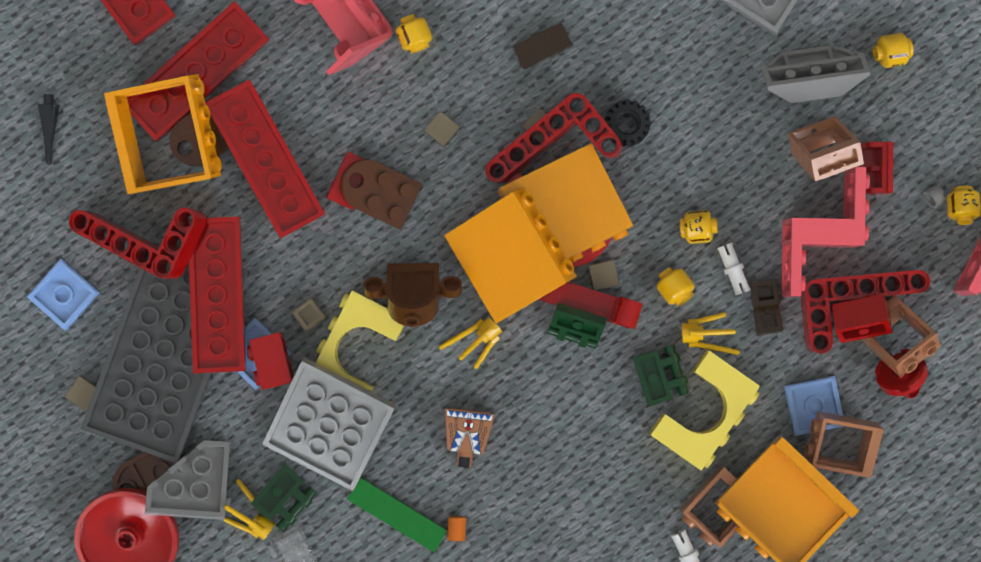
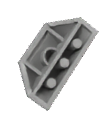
M829 45L781 52L768 65L766 64L762 67V73L767 90L790 103L842 96L870 76V69L864 53L858 51L855 53L845 48Z

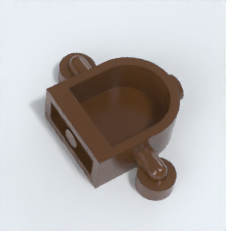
M388 263L387 282L384 283L378 277H370L364 281L363 288L367 298H387L388 313L395 322L404 326L416 327L424 325L435 318L439 311V298L458 297L462 293V282L456 276L445 277L440 282L439 263Z

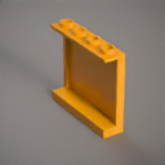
M592 143L500 187L497 191L502 199L511 192L525 187L526 191L533 196L534 204L539 213L546 218L552 235L560 242L561 250L566 259L571 263L583 258L582 252L590 248L592 252H595L605 247L604 241L612 237L617 241L629 235L627 230L633 227Z
M525 187L511 192L444 235L496 324L577 277L573 264L566 259L561 250L560 242L552 235L546 218L539 213L534 204L533 196L526 191Z
M778 436L715 502L719 507L716 512L727 523L730 519L738 525L735 530L746 541L751 538L757 544L754 549L765 559L770 556L775 562H806L848 517L853 518L860 511L781 436Z

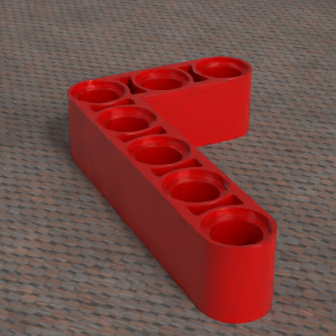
M573 93L490 160L486 165L485 174L488 179L495 183L504 184L508 182L514 174L519 173L576 125L581 128L598 151L606 158L611 159L619 156L623 149L622 142L587 98L580 93ZM577 100H582L584 102L582 111L573 112L572 104ZM559 116L563 117V126L559 129H554L552 127L553 119ZM592 120L600 121V128L596 132L588 131V123ZM536 133H543L544 141L540 145H533L532 138ZM609 139L615 140L617 145L615 150L605 152L603 148L604 143ZM523 149V159L515 162L513 160L514 151ZM498 165H503L504 174L500 178H495L493 175L494 168Z
M180 208L174 214L160 246H157L95 212L76 210L69 217V226L75 233L156 277L177 279L182 276L206 225V217L203 212L196 209ZM191 215L192 223L188 225V217ZM87 218V224L84 226V220ZM107 229L108 234H107V237L105 238V237H104V232H105V230ZM180 238V239H181V247L178 249V248H177V241H178V239ZM126 240H128V247H127V249H125V242H126ZM148 251L149 259L146 261L145 254ZM169 262V263H170V270H169V272L167 273V271H166V265H167V263Z
M911 270L806 281L805 291H801L800 297L804 338L807 349L813 353L823 354L828 352L833 346L829 301L859 299L873 294L892 296L922 293L930 286L931 280L929 275L923 270ZM914 275L920 279L918 288H914L911 285V278ZM888 277H891L895 282V287L892 291H889L885 286V281ZM863 279L867 280L870 285L867 293H863L860 290V283ZM837 282H841L845 288L841 296L837 295L834 291V286ZM812 284L817 285L819 288V294L816 298L811 297L808 292ZM815 309L819 310L822 315L820 322L817 324L811 319V313ZM817 335H821L824 339V345L820 349H817L813 343Z
M570 282L538 299L556 306L557 303L594 313L606 317L607 322L629 329H636L643 303L631 299L614 297Z

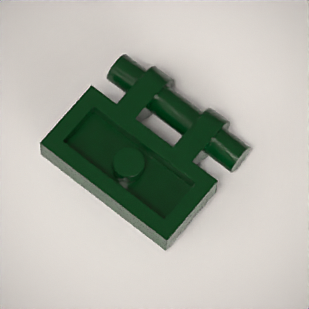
M557 303L547 334L556 336V339L560 341L566 339L578 343L580 347L586 348L588 346L596 349L607 318Z
M674 345L664 347L667 357L660 359L657 350L632 357L648 407L673 399L670 391L672 388L677 387L679 396L689 393L686 385L688 380L686 375L683 376L679 363L681 358L679 353L676 354ZM670 365L674 378L667 381L663 367Z
M284 464L250 504L269 521L276 513L280 515L282 519L276 524V527L284 532L289 525L292 526L297 521L296 517L305 507L308 508L311 505V500L317 492L310 486L304 493L297 489L304 480ZM292 495L297 501L287 511L282 506Z

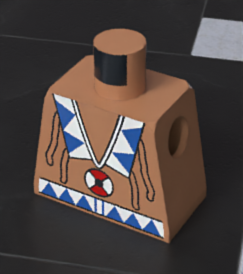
M446 407L447 450L458 452L456 466L471 468L473 453L484 454L494 420V413Z

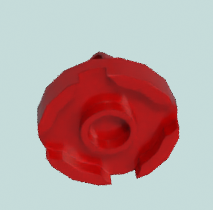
M900 349L902 353H897L892 357L897 361L910 349ZM880 360L875 369L877 383L881 390L888 395L904 396L913 399L919 394L921 386L928 376V366L922 360L914 371L906 373L900 378L888 365Z

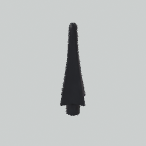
M43 94V104L37 105L44 137L46 164L50 165L52 163L54 134L60 105L54 104V94Z

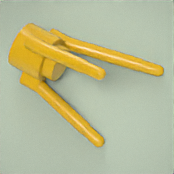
M725 312L698 319H688V323H682V343H689V347H700L736 355L740 354V351L737 349L699 342V340H703L704 335L736 333L735 329L703 330V325H698L726 317Z
M488 317L485 321L480 319L473 326L439 345L438 348L442 350L479 329L476 332L478 338L458 357L459 360H463L482 341L485 344L489 341L474 364V368L477 369L493 345L500 339L498 335L502 330L491 318Z
M236 479L238 486L252 502L255 496L240 479ZM229 505L224 506L225 510L249 526L225 517L223 521L250 533L255 538L259 537L264 540L276 524L272 520L269 521L264 515L261 517L257 514L252 520Z

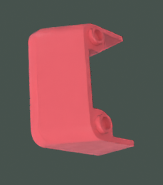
M293 0L302 5L312 3L340 41L334 48L337 61L326 71L328 75L354 65L383 44L393 34L390 23L373 0Z

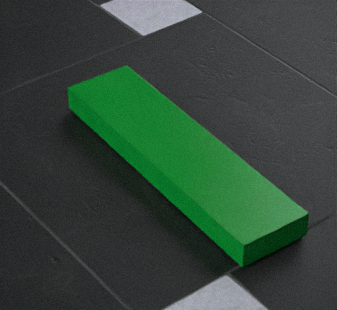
M360 477L354 491L347 498L350 502L432 552L436 551L448 529Z

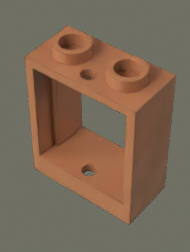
M836 116L788 133L793 157L815 182L864 164L860 141ZM835 142L837 143V145L828 147L815 153H809L810 151L819 149L821 147L833 144Z
M893 296L887 301L891 324H895L902 318L924 339L897 361L875 341L879 336L861 340L901 378L906 373L914 371L918 364L926 357L934 355L941 344L937 333L897 296Z
M817 411L816 418H813L810 424L811 438L810 442L805 445L804 457L815 468L871 478L884 429L874 421ZM826 423L864 430L856 462L819 456Z
M722 465L712 473L679 509L684 514L681 519L692 529L697 526L703 532L700 535L703 540L710 546L715 543L720 548L736 532L735 529L738 525L730 520L715 535L691 510L719 479L724 481L729 487L737 480Z

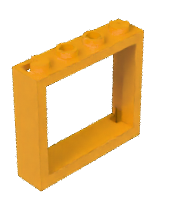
M199 74L104 93L127 194L222 176L221 160L217 156L215 149L216 137L210 127V111L205 104L203 96L204 84L199 78ZM185 85L204 171L146 182L127 97Z

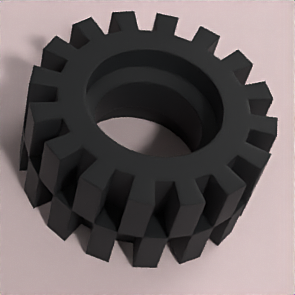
M625 99V101H619L612 105L604 119L621 140L622 147L638 145L650 130V114L646 112V107L643 104L641 106L635 100L632 102L630 99ZM630 114L636 119L637 127L633 132L624 133L618 128L617 121L621 115Z

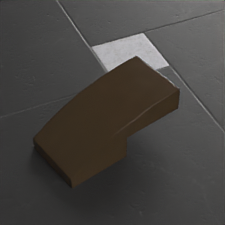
M560 23L516 44L513 48L523 69H528L547 58L565 51L573 45L563 24Z
M776 279L750 282L757 336L782 333L783 325L779 309L780 298Z

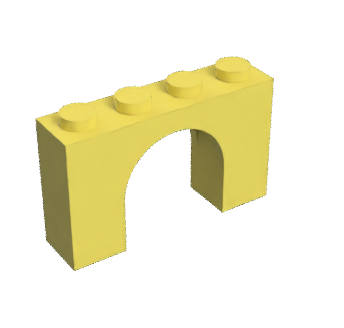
M351 291L350 295L347 293L344 295L339 307L343 308L339 317L334 316L328 327V330L331 331L328 339H322L316 352L320 355L316 363L372 392L373 385L349 374L341 366L338 359L339 343L348 331L357 327L370 328L397 341L404 325L395 322L390 317L387 307L355 291Z
M708 350L704 352L692 372L710 383L720 393L723 400V413L720 420L715 426L706 431L695 432L686 429L662 413L648 433L701 471L704 467L708 468L716 457L713 453L718 446L723 447L730 437V434H728L729 430L733 425L737 426L745 416L743 410L748 404L752 405L760 394L757 392L760 387L758 384Z

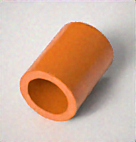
M448 516L447 540L465 541L466 517Z

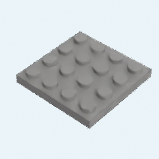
M304 357L262 445L354 491L396 404Z

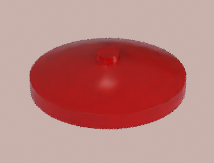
M132 488L111 490L96 497L80 515L74 534L75 550L80 562H174L179 549V529L173 516L144 515L145 491Z

